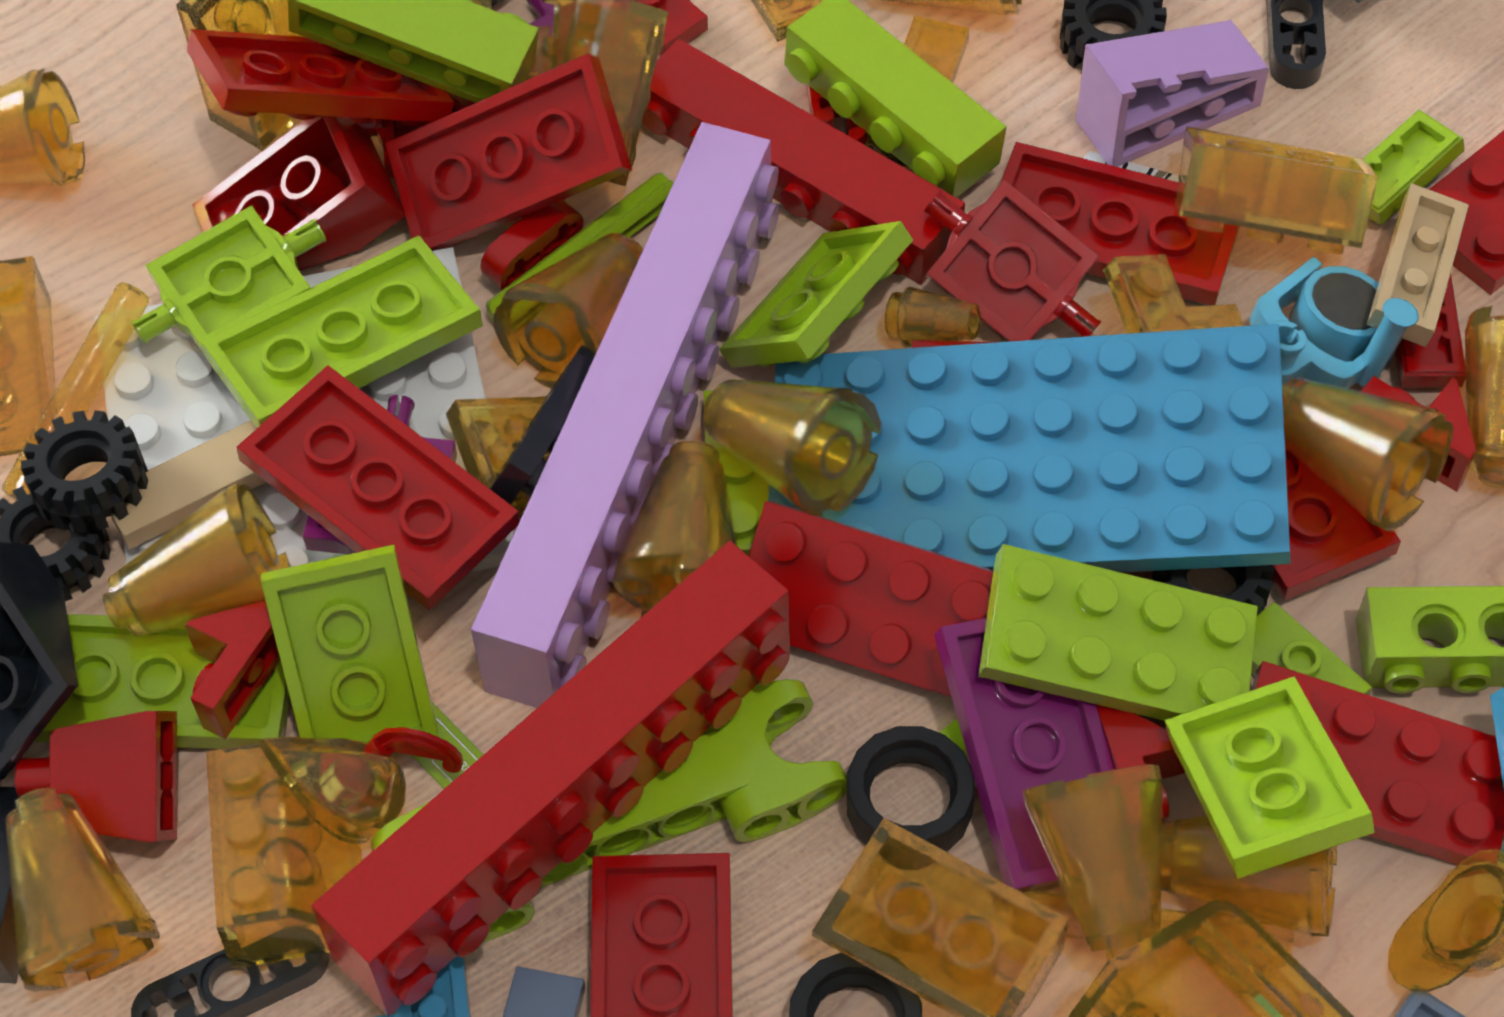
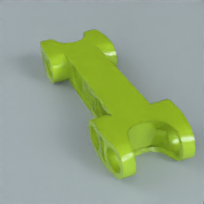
M784 679L772 681L767 685L759 684L742 698L738 711L725 725L717 729L711 726L693 742L690 754L679 767L669 773H665L662 770L644 787L641 798L629 812L619 818H615L612 815L593 832V839L587 849L570 863L565 864L561 861L542 878L540 888L592 869V856L630 855L725 819L728 820L737 841H756L795 827L838 802L847 792V775L840 762H790L776 755L770 747L776 737L788 731L812 710L814 703L805 684L799 680ZM427 803L383 826L371 840L372 851ZM531 900L517 910L509 908L490 925V931L483 943L509 934L527 924L535 913Z

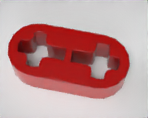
M561 200L524 216L489 245L480 264L482 274L503 290L581 231L584 223L582 215L567 202Z

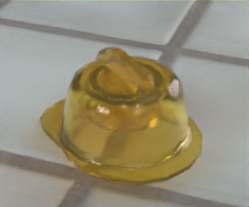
M1497 849L1484 850L1464 859L1446 877L1441 886L1406 919L1396 932L1388 953V969L1397 984L1410 991L1430 992L1451 984L1466 972L1499 970L1504 967L1503 852Z

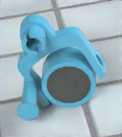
M1313 256L1273 289L1259 297L1249 320L1251 326L1279 324L1282 390L1304 377L1311 384L1325 392L1340 394L1356 383L1365 387L1373 376L1379 379L1401 343L1402 336L1407 327L1418 322L1419 314L1417 309L1407 300L1391 298L1383 304L1384 317L1378 328L1367 325L1378 282L1362 271L1345 266H1328L1320 269L1322 263ZM1295 302L1288 320L1281 309Z

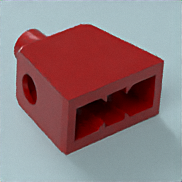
M143 711L53 729L50 734V757L20 758L17 762L15 769L17 795L20 798H49V820L51 825L57 828L143 842L177 839V711Z

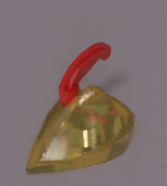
M406 727L385 728L376 733L368 743L345 738L314 739L299 737L263 738L259 743L260 748L277 775L309 816L333 837L350 844L366 843L370 838H373L383 826L398 818L405 804V777L402 768L392 757L395 752L443 761V769L450 773L459 772L464 761L459 750L448 741L428 732Z

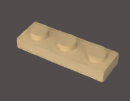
M1411 183L1401 204L1367 325L1378 328L1384 317L1382 309L1386 300L1391 298L1407 300L1417 309L1419 320L1415 325L1407 327L1402 338L1424 347L1427 346L1436 329L1469 204Z

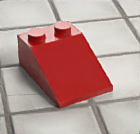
M315 116L313 119L303 120L192 204L203 232L251 205L266 226L279 232L282 236L310 222L311 219H315L327 241L296 257L299 271L361 250L405 217L404 210L369 133L355 122L348 121L342 117Z

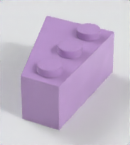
M1232 20L1086 44L1076 122L1108 165L1118 167L1260 106L1269 67Z

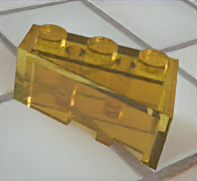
M545 0L546 3L554 5L553 37L546 36L543 38L542 56L551 58V69L587 53L599 57L632 167L636 158V143L643 114L650 101V86L657 57L664 44V29L669 12L633 0ZM629 172L606 182L626 186Z

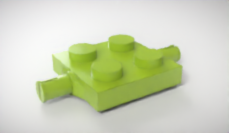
M251 205L146 264L145 266L151 279L160 291L163 305L135 321H131L144 344L172 327L177 326L182 332L192 337L205 356L201 341L310 289V285L298 270L296 257L320 243L326 242V237L315 219H311L310 222L282 236L279 232L266 226Z

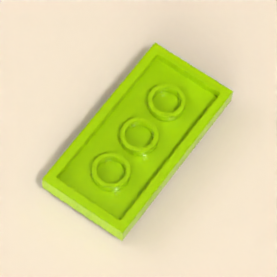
M416 236L201 341L210 365L256 428H258L327 365L356 387L361 388L482 327L483 323L479 307L420 236Z
M1003 544L995 557L979 677L1165 721L1166 719L1250 691L1258 606Z
M67 614L78 687L34 742L50 743L51 731L57 728L143 711H177V747L282 751L290 696L281 660L228 737L224 739L203 729L190 699L193 695L194 683L199 673L206 665L213 663L199 656L194 651L184 627L188 621L196 618Z

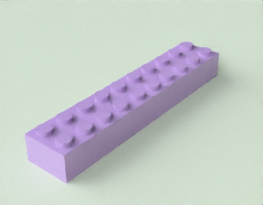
M701 122L472 625L471 634L485 692L538 708L586 666V657L583 654L591 637L595 639L600 638L608 620L610 603L606 600L614 583L622 585L628 575L633 555L630 544L636 530L645 532L651 521L655 506V497L652 493L658 479L666 481L672 472L677 453V446L674 442L679 430H688L693 423L698 406V395L695 393L701 379L709 381L713 376L719 356V346L716 344L721 332H731L735 324L740 304L739 297H737L742 284L751 285L759 264L760 252L757 248L762 237L770 239L776 228L779 204L772 203V197L776 189L779 170L778 167L771 166V140Z

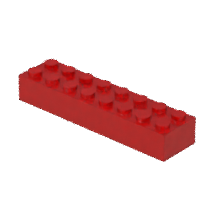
M728 541L311 904L333 961L388 1017L401 1005L410 1006L422 999L433 987L437 979V973L457 955L462 958L474 952L486 939L492 923L509 908L517 910L526 905L540 889L542 878L561 861L566 864L578 858L591 843L593 832L612 815L615 818H619L629 812L641 798L644 787L662 770L665 773H669L679 767L690 754L694 741L711 726L717 729L725 725L738 711L744 696L759 683L767 685L783 672L790 659L789 590L732 541Z

